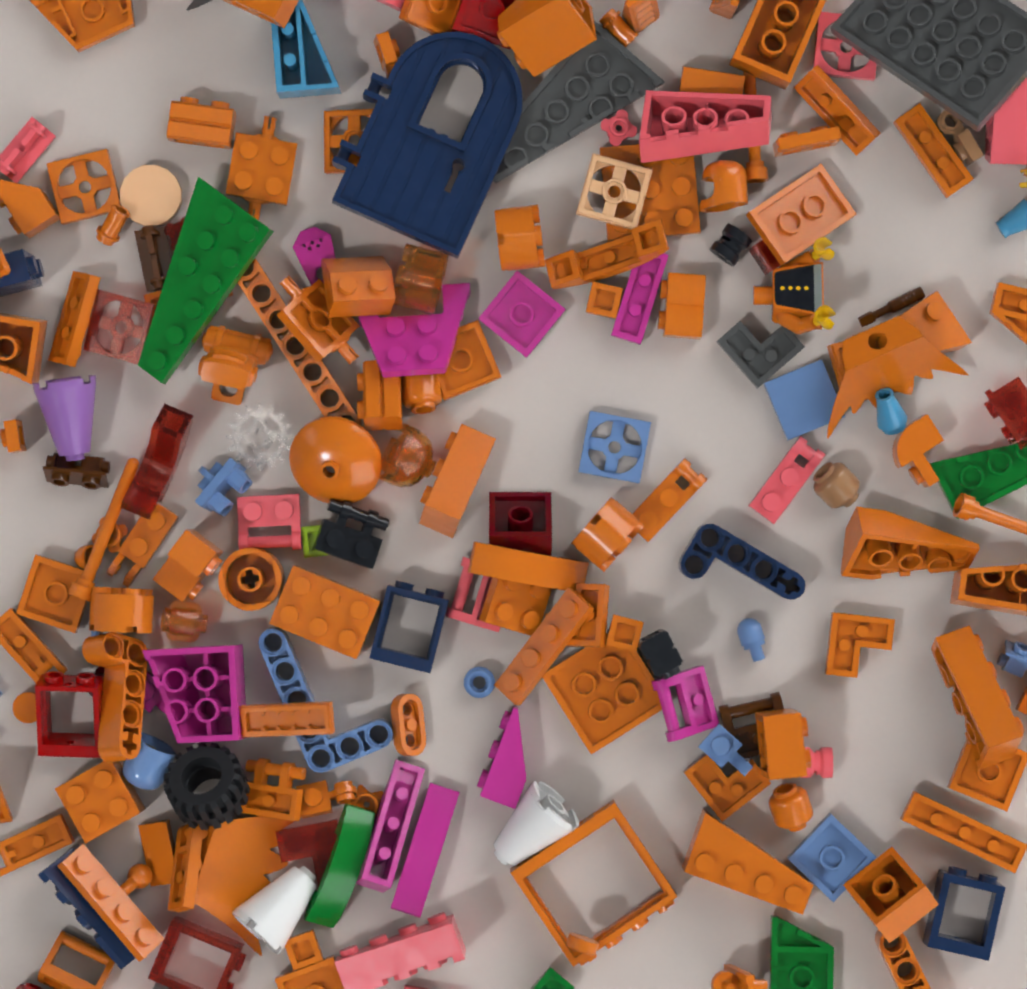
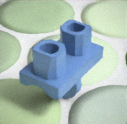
M229 458L223 466L216 462L210 470L201 466L198 471L204 478L197 486L203 491L195 502L210 512L214 511L224 517L227 516L234 505L233 502L225 497L231 487L243 494L253 484V481L244 472L247 468L232 458Z

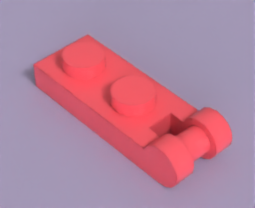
M802 436L795 441L748 505L772 524H775L826 455L821 450H814L807 445L808 441ZM799 454L808 460L803 468L794 462Z

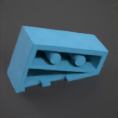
M299 0L285 29L271 23L277 94L280 99L342 94L302 0Z

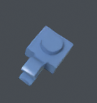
M719 723L698 746L721 768L729 761L744 776L753 768L737 752L743 744Z

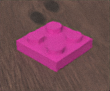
M517 270L478 320L527 358L566 309Z

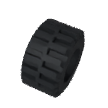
M199 743L197 748L190 746L186 748V753H178L175 756L177 761L175 763L170 762L167 767L169 773L164 775L166 783L164 791L179 819L183 823L187 822L189 827L194 829L199 825L201 830H208L209 826H213L214 829L221 828V823L225 821L229 824L233 821L232 816L234 814L239 816L243 811L241 805H246L248 802L246 794L250 793L247 777L234 753L231 754L230 749L225 746L220 748L217 743H211L210 746H207L206 743ZM220 779L212 790L202 794L194 793L195 789L204 781Z

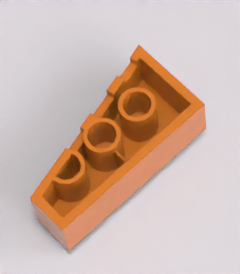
M1027 564L965 568L955 572L950 604L1027 616Z
M702 809L682 865L683 871L803 915L813 888L810 880Z

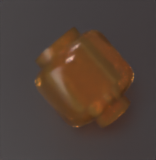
M174 600L168 607L163 608L161 632H165L166 637L171 641L194 643L199 638L200 633H206L208 615L202 614V608L199 603Z

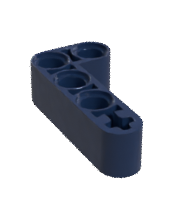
M704 524L695 531L678 562L680 572L685 577L691 579L702 577L716 558L782 598L789 600L797 599L805 590V581L799 573L714 524ZM706 529H712L717 534V541L711 547L705 546L701 541V534ZM737 544L743 548L744 556L741 561L734 563L728 557V550L731 546ZM690 556H697L702 564L701 569L694 574L689 573L685 568V562ZM762 560L767 561L771 567L770 574L766 578H759L755 573L756 564ZM779 569L782 570L778 575L786 580L795 579L793 583L797 586L795 591L789 590L786 594L784 592L786 586L778 581L774 582V587L770 585L777 577Z

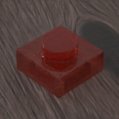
M763 240L749 249L765 276L781 266Z

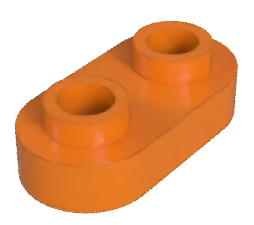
M399 694L391 703L394 746L397 752L403 756H417L423 752L426 746L423 704L415 694Z

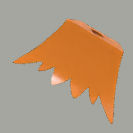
M899 316L845 339L842 350L845 373L833 405L827 439L850 406L852 413L855 414L865 398H868L872 405L877 408L875 394L880 389L893 388L900 393L911 395L914 388V377L933 379L932 369L967 376L969 374L933 346L910 322ZM875 333H882L887 337V344L882 349H873L868 344L869 337Z
M254 816L233 819L229 824L225 821L221 823V828L217 829L209 826L208 836L202 839V867L198 873L197 888L199 893L195 904L225 923L256 953L262 956L259 940L235 918L232 912L243 902L270 884V881L264 876L265 874L279 871L288 865V862L283 857L270 849L290 839L289 836L279 834L278 832L294 821Z

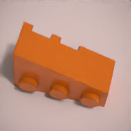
M938 291L927 296L899 315V317L916 327L942 353L953 352L972 343ZM875 333L869 337L868 344L873 349H882L887 344V337L882 333Z
M461 424L458 433L451 432L445 445V449L449 450V453L445 460L439 458L432 474L437 477L434 486L427 485L420 500L425 506L419 524L448 537H454L496 438L464 424Z

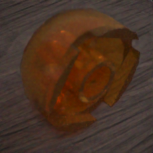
M404 423L403 428L398 430L402 432L399 438L395 439L392 437L383 453L382 471H384V474H381L379 477L380 480L400 488L411 487L419 483L423 477H430L436 461L432 460L434 453L432 442L427 435Z

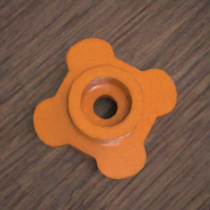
M105 517L99 520L100 526L97 528L96 533L92 535L93 544L96 541ZM116 524L114 527L113 536L107 545L111 553L118 552L121 547L120 542L122 538L128 534V528L124 524Z

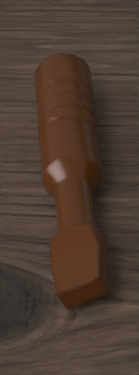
M917 287L889 301L886 306L860 316L858 320L861 327L875 322L877 318L887 313H895L925 298L923 289Z

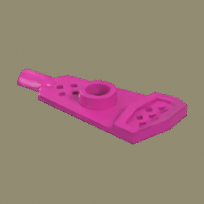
M317 227L300 231L293 249L312 285L319 279L316 273L321 268V259L336 258L331 234Z

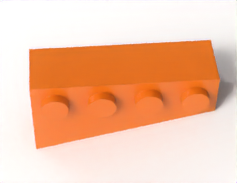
M0 313V371L16 376L30 384L39 382L48 320Z
M969 625L935 637L931 650L945 686L947 688L953 687L954 692H952L953 706L957 715H964L967 732L964 734L968 744L974 743L980 757L975 759L978 769L980 770L1013 758L1023 738L1024 727L1019 717H1014L1009 707L1011 702L1005 689H1000L996 680L997 672L991 661L987 662L983 654L984 646L978 634L974 635Z

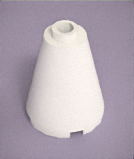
M534 781L494 842L496 858L504 865H518L575 830L579 826L576 813L573 809L569 812L566 811L562 805L566 800L552 787L542 781L538 784Z
M293 866L235 908L232 914L251 934L263 942L266 941L267 944L265 946L279 955L317 888V885L314 883L317 877L305 866H302L300 869Z

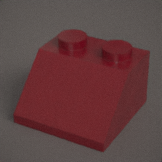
M489 492V544L552 556L551 492Z

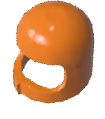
M719 160L705 167L702 180L714 182V193L710 198L701 200L699 212H721L748 204L747 175L745 168L740 163L732 160Z

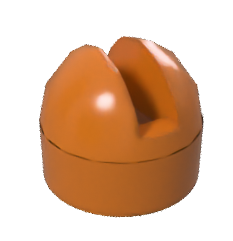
M84 545L75 552L74 560L79 568H85L94 545Z

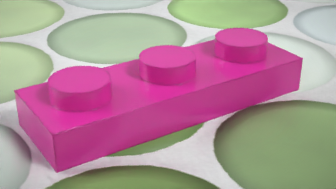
M663 253L655 259L631 269L611 336L641 345L669 255Z

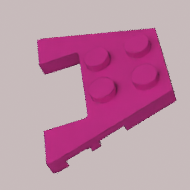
M470 283L442 285L444 311L441 314L382 318L379 315L358 316L359 323L365 332L383 378L446 373L456 342L459 325L464 316L467 299H469L471 294Z

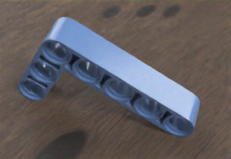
M277 627L264 631L259 637V648L282 703H290V695L294 691L303 693L306 697V702H315L287 633ZM275 633L281 637L282 646L279 650H271L266 645V638L269 634ZM287 662L293 666L294 675L291 679L280 677L278 674L280 663ZM379 718L331 738L329 734L315 735L313 737L298 735L296 738L310 769L314 772L323 773L386 747L393 739V730L389 721ZM376 725L385 727L388 732L387 739L382 742L375 741L371 736L372 727ZM352 737L357 740L359 749L356 753L350 754L344 751L342 742L345 738ZM323 749L328 752L330 761L327 765H318L314 761L313 755L316 750Z

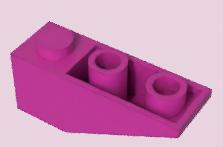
M513 706L511 712L506 710L499 725V728L503 729L504 732L500 741H493L488 757L493 759L489 771L482 770L477 787L482 788L481 797L516 809L526 782V771L518 707Z

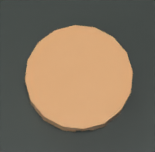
M142 165L133 169L124 178L120 188V203L122 207L130 212L129 217L134 222L142 226L154 225V227H158L170 222L177 214L182 204V189L178 179L168 169L158 165Z

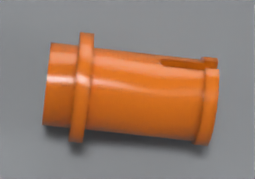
M612 8L599 22L603 25V29H607L626 48L639 34L619 16L621 14L620 11L616 12Z
M113 204L104 223L97 227L96 238L108 246L118 242L120 239L119 233L127 218H129L130 212L121 205Z

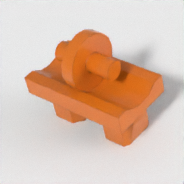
M724 964V971L716 973L711 981V989H767L768 986L766 980L756 979L754 974L733 964Z

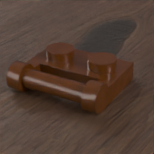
M779 692L771 693L768 698L728 707V704L718 706L723 727L743 744L737 752L744 759L759 755L756 723L734 728L732 719L755 714V712L784 709Z

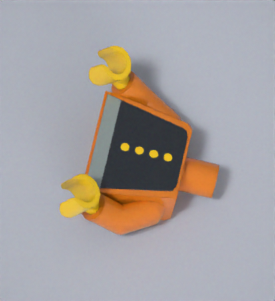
M820 237L814 242L813 249L774 269L771 286L753 287V305H772V321L779 323V325L795 334H803L816 329L822 330V327L826 330L832 329L834 322L828 317L835 316L836 313L830 306L824 305L823 262H819L821 257L824 260L834 258L835 252L830 248L825 249L831 246L832 242L826 237Z

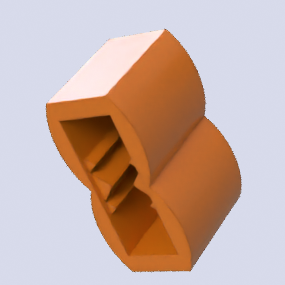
M668 273L667 280H661L660 298L665 299V311H659L658 329L663 330V337L699 340L702 338L706 275Z

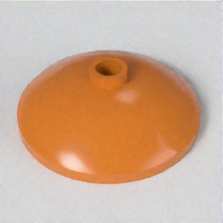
M327 416L307 423L297 433L290 448L289 461L295 480L307 494L327 504L330 499L339 502L345 500L351 503L360 501L374 489L381 475L382 457L376 441L364 427L347 418ZM326 466H331L335 472L327 471Z

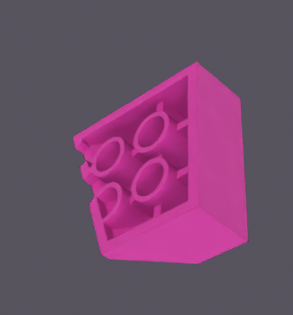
M243 644L142 650L145 660L148 661L153 673L152 678L155 686L161 694L165 705L164 710L177 743L237 741L248 738H242L239 706L246 705Z

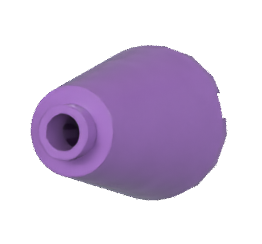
M88 375L89 382H84L81 376L47 380L46 387L40 388L39 382L33 383L34 393L58 455L65 456L66 461L85 459L84 453L90 452L96 375Z

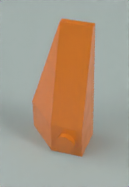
M856 507L845 531L841 576L872 580L881 579V574L899 572L901 577L910 576V571L928 569L930 573L959 571L970 567L980 547L975 542L886 510Z

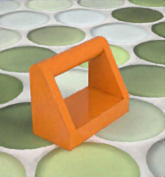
M62 930L39 970L37 981L53 989H103L115 962L104 950ZM62 944L106 965L96 986L53 965Z

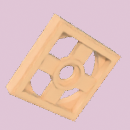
M593 153L576 215L630 230L636 228L653 169ZM607 166H615L612 179L607 182L592 179L593 175L600 169ZM627 170L637 177L641 186L640 192L628 189L624 184ZM611 186L619 187L621 193L618 197L612 198L609 195L608 190ZM588 192L603 195L605 204L602 213L593 210L588 201ZM622 201L637 205L630 215L621 219L614 217L617 204Z

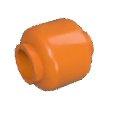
M438 374L403 376L401 378L402 403L406 408L411 409V412L414 414H426L436 410V406L442 401Z
M785 783L777 786L768 800L774 822L779 828L789 829L791 832L800 831L807 826L806 823L813 816V808L806 789L796 786L795 783Z

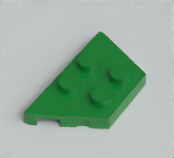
M771 915L769 989H833V945L776 915Z

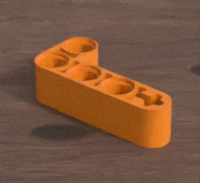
M116 632L90 636L85 639L82 645V654L85 660L90 664L105 668L98 753L102 760L107 763L131 760L136 758L140 752L147 661L142 650H147L146 645L139 639Z

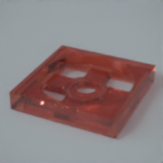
M97 289L83 350L138 365L157 305ZM116 300L121 301L117 316L114 318L102 316L104 307L107 304ZM133 306L141 314L143 327L135 325L131 319ZM120 321L126 324V331L124 333H119L116 330V325ZM99 328L110 331L112 335L110 349H106L100 344L97 338ZM130 337L140 339L134 349L127 353H122L126 339Z

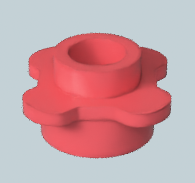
M618 110L615 116L610 119H603L600 124L601 129L606 131L607 136L610 138L609 143L612 146H620L622 141L628 137L633 138L637 134V128L630 123L628 112L625 110ZM617 125L622 127L620 131L616 130Z

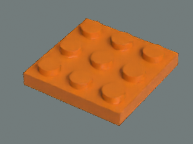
M640 144L601 147L599 149L602 156L653 169L637 227L661 219L666 237L701 233L694 156L641 163ZM607 166L601 169L602 182L612 179L615 166ZM627 170L624 184L628 189L640 192L641 186L637 177ZM611 186L608 193L612 198H616L620 195L621 191L619 187ZM622 201L617 204L614 217L621 219L630 215L637 205ZM606 223L607 242L632 234L630 229Z
M605 645V648L584 647L547 670L542 677L590 754L595 753L662 710L657 690H653L651 681L654 678L637 652Z

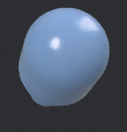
M752 618L742 620L737 627L741 646L744 647V650H750L753 662L765 659L761 646L765 644V636L760 623Z

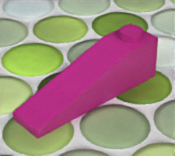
M397 759L394 761L374 819L368 849L356 882L357 885L382 893L392 887L425 772L424 768Z

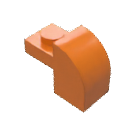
M928 414L922 415L906 425L903 431L897 434L892 448L896 467L900 468L909 463L911 466L908 469L910 476L917 485L922 483L924 488L940 481L925 458L924 453L944 441Z

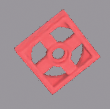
M821 12L817 21L813 68L819 65L829 77L874 81L877 65L875 62L869 59V62L863 68L850 72L852 57L863 54L853 47L850 52H843L840 49V44L844 41L839 38H822L825 29L836 22L842 14ZM821 51L836 53L835 55L838 57L837 70L824 60Z

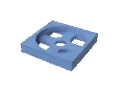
M590 411L578 472L640 484L651 422ZM606 421L613 422L609 437L606 439L591 437L593 430L598 425ZM625 424L631 425L637 431L641 439L640 446L625 442L623 439ZM613 441L618 442L621 446L620 451L615 454L611 453L608 449L609 444ZM589 449L602 451L606 456L604 470H599L592 463L588 454ZM623 456L637 458L636 465L629 471L621 474L616 473L620 458Z

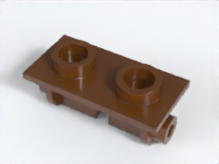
M154 225L142 227V230L134 231L146 290L147 292L162 289L172 256L165 225L154 227Z
M54 453L53 456H47L46 466H43L47 482L61 487L68 486L69 484L81 485L91 490H96L100 487L109 488L106 473L109 474L110 461H105V458L85 456V459L81 461V466H76V461H66V457L59 456L58 453Z

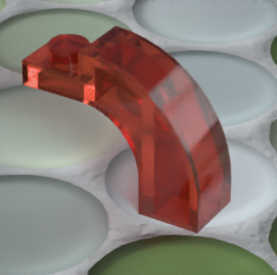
M168 404L163 405L152 426L149 444L140 468L122 500V509L150 520L158 503L162 502L176 472L189 437L194 415Z

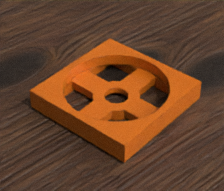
M374 109L324 111V173H345V170L337 169L332 165L334 155L331 148H340L342 139L349 142L353 135H358L361 138L363 131H361V116L370 118ZM348 117V130L343 135H332L336 126ZM351 154L348 162L357 166L361 157Z
M108 149L46 163L62 225L106 215L110 212L113 204L121 205ZM94 161L100 164L107 171V175L98 178L89 176L86 162ZM74 166L76 175L74 183L60 187L59 178L66 167ZM84 181L91 184V190L88 193H82L79 189L80 184ZM111 188L106 203L97 209L94 198L97 192ZM76 196L82 199L85 213H77L68 209L63 199Z

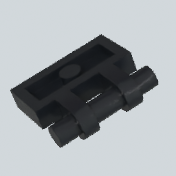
M330 499L327 511L336 513L337 516L335 522L326 519L322 520L313 550L368 569H373L383 539L371 536L374 527L385 531L388 527L389 519L379 516L377 511L369 509L367 512L353 507L351 502L345 500L339 502ZM350 518L363 523L361 532L346 527L347 519Z

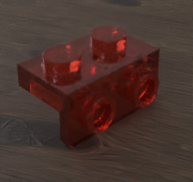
M1017 377L993 393L990 389L985 391L988 401L984 405L993 419L999 416L1005 425L1000 430L1008 443L1016 442L1021 450L1027 446V388L1021 379Z

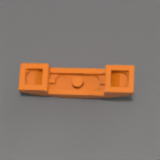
M659 219L633 228L630 235L579 253L570 250L545 259L551 288H567L602 280L636 268L669 250L662 220Z
M474 541L468 572L564 591L567 588H572L576 591V583H585L589 562Z

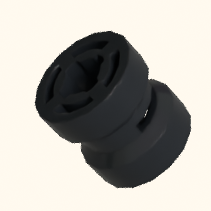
M728 223L722 231L721 239L715 241L709 250L719 259L734 267L740 259L739 254L742 250L749 247L752 239L743 231Z

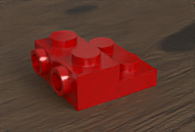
M460 0L451 28L481 37L490 43L504 47L497 36V31L499 30L498 16L515 0Z

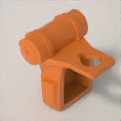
M210 325L202 337V346L208 354L201 358L198 374L201 376L202 381L213 383L211 393L213 400L240 405L245 388L251 386L257 378V365H265L273 354L272 339L262 337V334L256 333V335L226 329V326L222 325L220 327ZM220 385L237 388V392L234 395L227 396L221 391Z

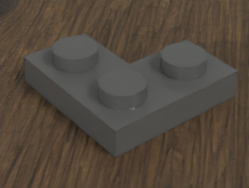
M741 321L716 342L756 388H759L805 347L792 331L783 326L778 328L763 343H760Z

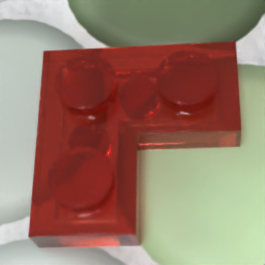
M338 819L277 830L275 833L281 863L312 857L319 887L337 838L335 830L338 825Z

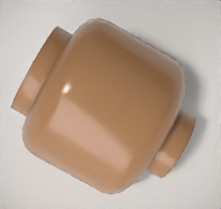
M828 462L819 468L813 477L815 493L831 508L849 507L859 496L857 491L860 481L843 463L832 464Z

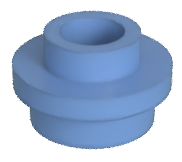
M474 667L465 675L464 687L468 694L473 697H486L494 689L495 678L492 672L485 667ZM477 676H481L486 681L485 686L477 688L473 680Z

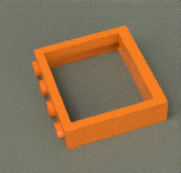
M614 800L580 821L579 826L571 833L510 868L511 875L573 967L578 963L582 966L588 961L591 962L597 955L583 954L567 946V936L527 876L613 818L627 836L662 891L593 936L591 939L599 943L597 951L604 946L607 949L615 946L623 939L621 936L630 928L633 931L640 929L649 922L648 916L656 911L659 914L667 911V908L675 904L673 900L678 897Z

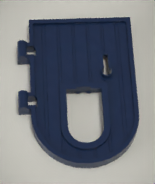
M444 32L423 38L409 47L395 63L388 79L374 72L372 73L371 82L363 93V99L376 105L357 146L342 139L338 154L332 160L334 167L345 170L332 199V204L458 259L515 134L520 120L523 100L518 74L510 60L499 48L489 41L472 34ZM456 65L471 67L480 75L483 82V93L461 142L448 138V135L437 134L432 128L428 129L419 125L441 75L448 68ZM382 87L391 91L388 99L379 95ZM351 154L361 157L357 166L348 162ZM459 163L464 168L458 172L450 193L444 190L453 173L452 166Z

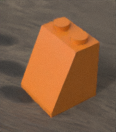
M515 0L498 16L499 30L497 31V36L500 42L506 48L510 46L514 51V57L518 65L523 70L527 68L533 77H536L597 40L593 10L587 0Z

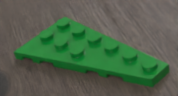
M200 177L197 178L138 362L139 367L165 385L274 232Z

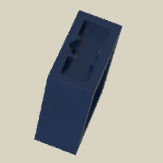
M396 580L395 586H387L370 659L431 673L449 599L443 598L444 592L426 588L425 593L413 591V584ZM394 595L439 606L426 658L382 647Z
M949 866L948 871L939 869L933 897L939 905L929 912L922 942L930 948L989 961L1005 887L997 882L998 877L979 873L978 878L967 876V870ZM950 883L992 892L981 942L939 933Z

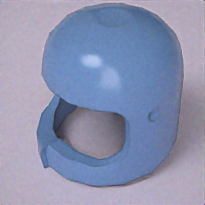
M142 732L140 752L136 758L124 761L122 766L123 776L129 783L145 790L157 789L164 783V775L169 773L167 767L170 762L174 761L177 754L164 741Z

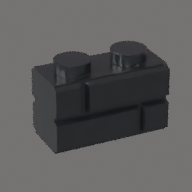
M658 629L641 638L638 648L646 659L645 661L651 673L655 676H661L666 680L680 672L678 666L681 665L683 660L678 650L673 647L674 643L668 632L664 629Z

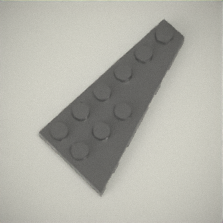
M594 21L597 40L557 63L522 103V111L517 129L493 182L497 183L616 113L618 110L645 96L646 90L653 91L660 87L665 81Z

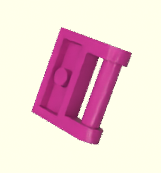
M704 665L680 671L666 680L661 677L651 681L653 690H657L668 730L665 732L667 742L677 741L718 725L719 721ZM674 685L685 722L683 727L679 726L669 687Z

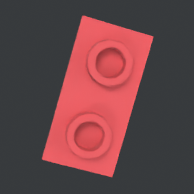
M31 117L0 154V171L13 182L18 183L56 136L35 118Z

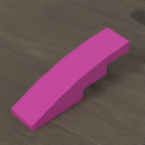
M432 783L429 784L390 909L421 917L460 792Z

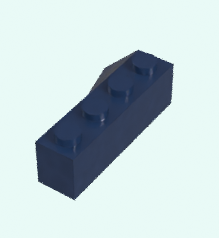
M77 844L39 873L38 876L44 883L49 880L53 882L57 891L55 893L56 897L63 904L66 903L75 907L74 913L78 922L86 929L91 930L93 928L97 932L94 935L95 941L116 965L123 969L135 957L57 866L80 846Z

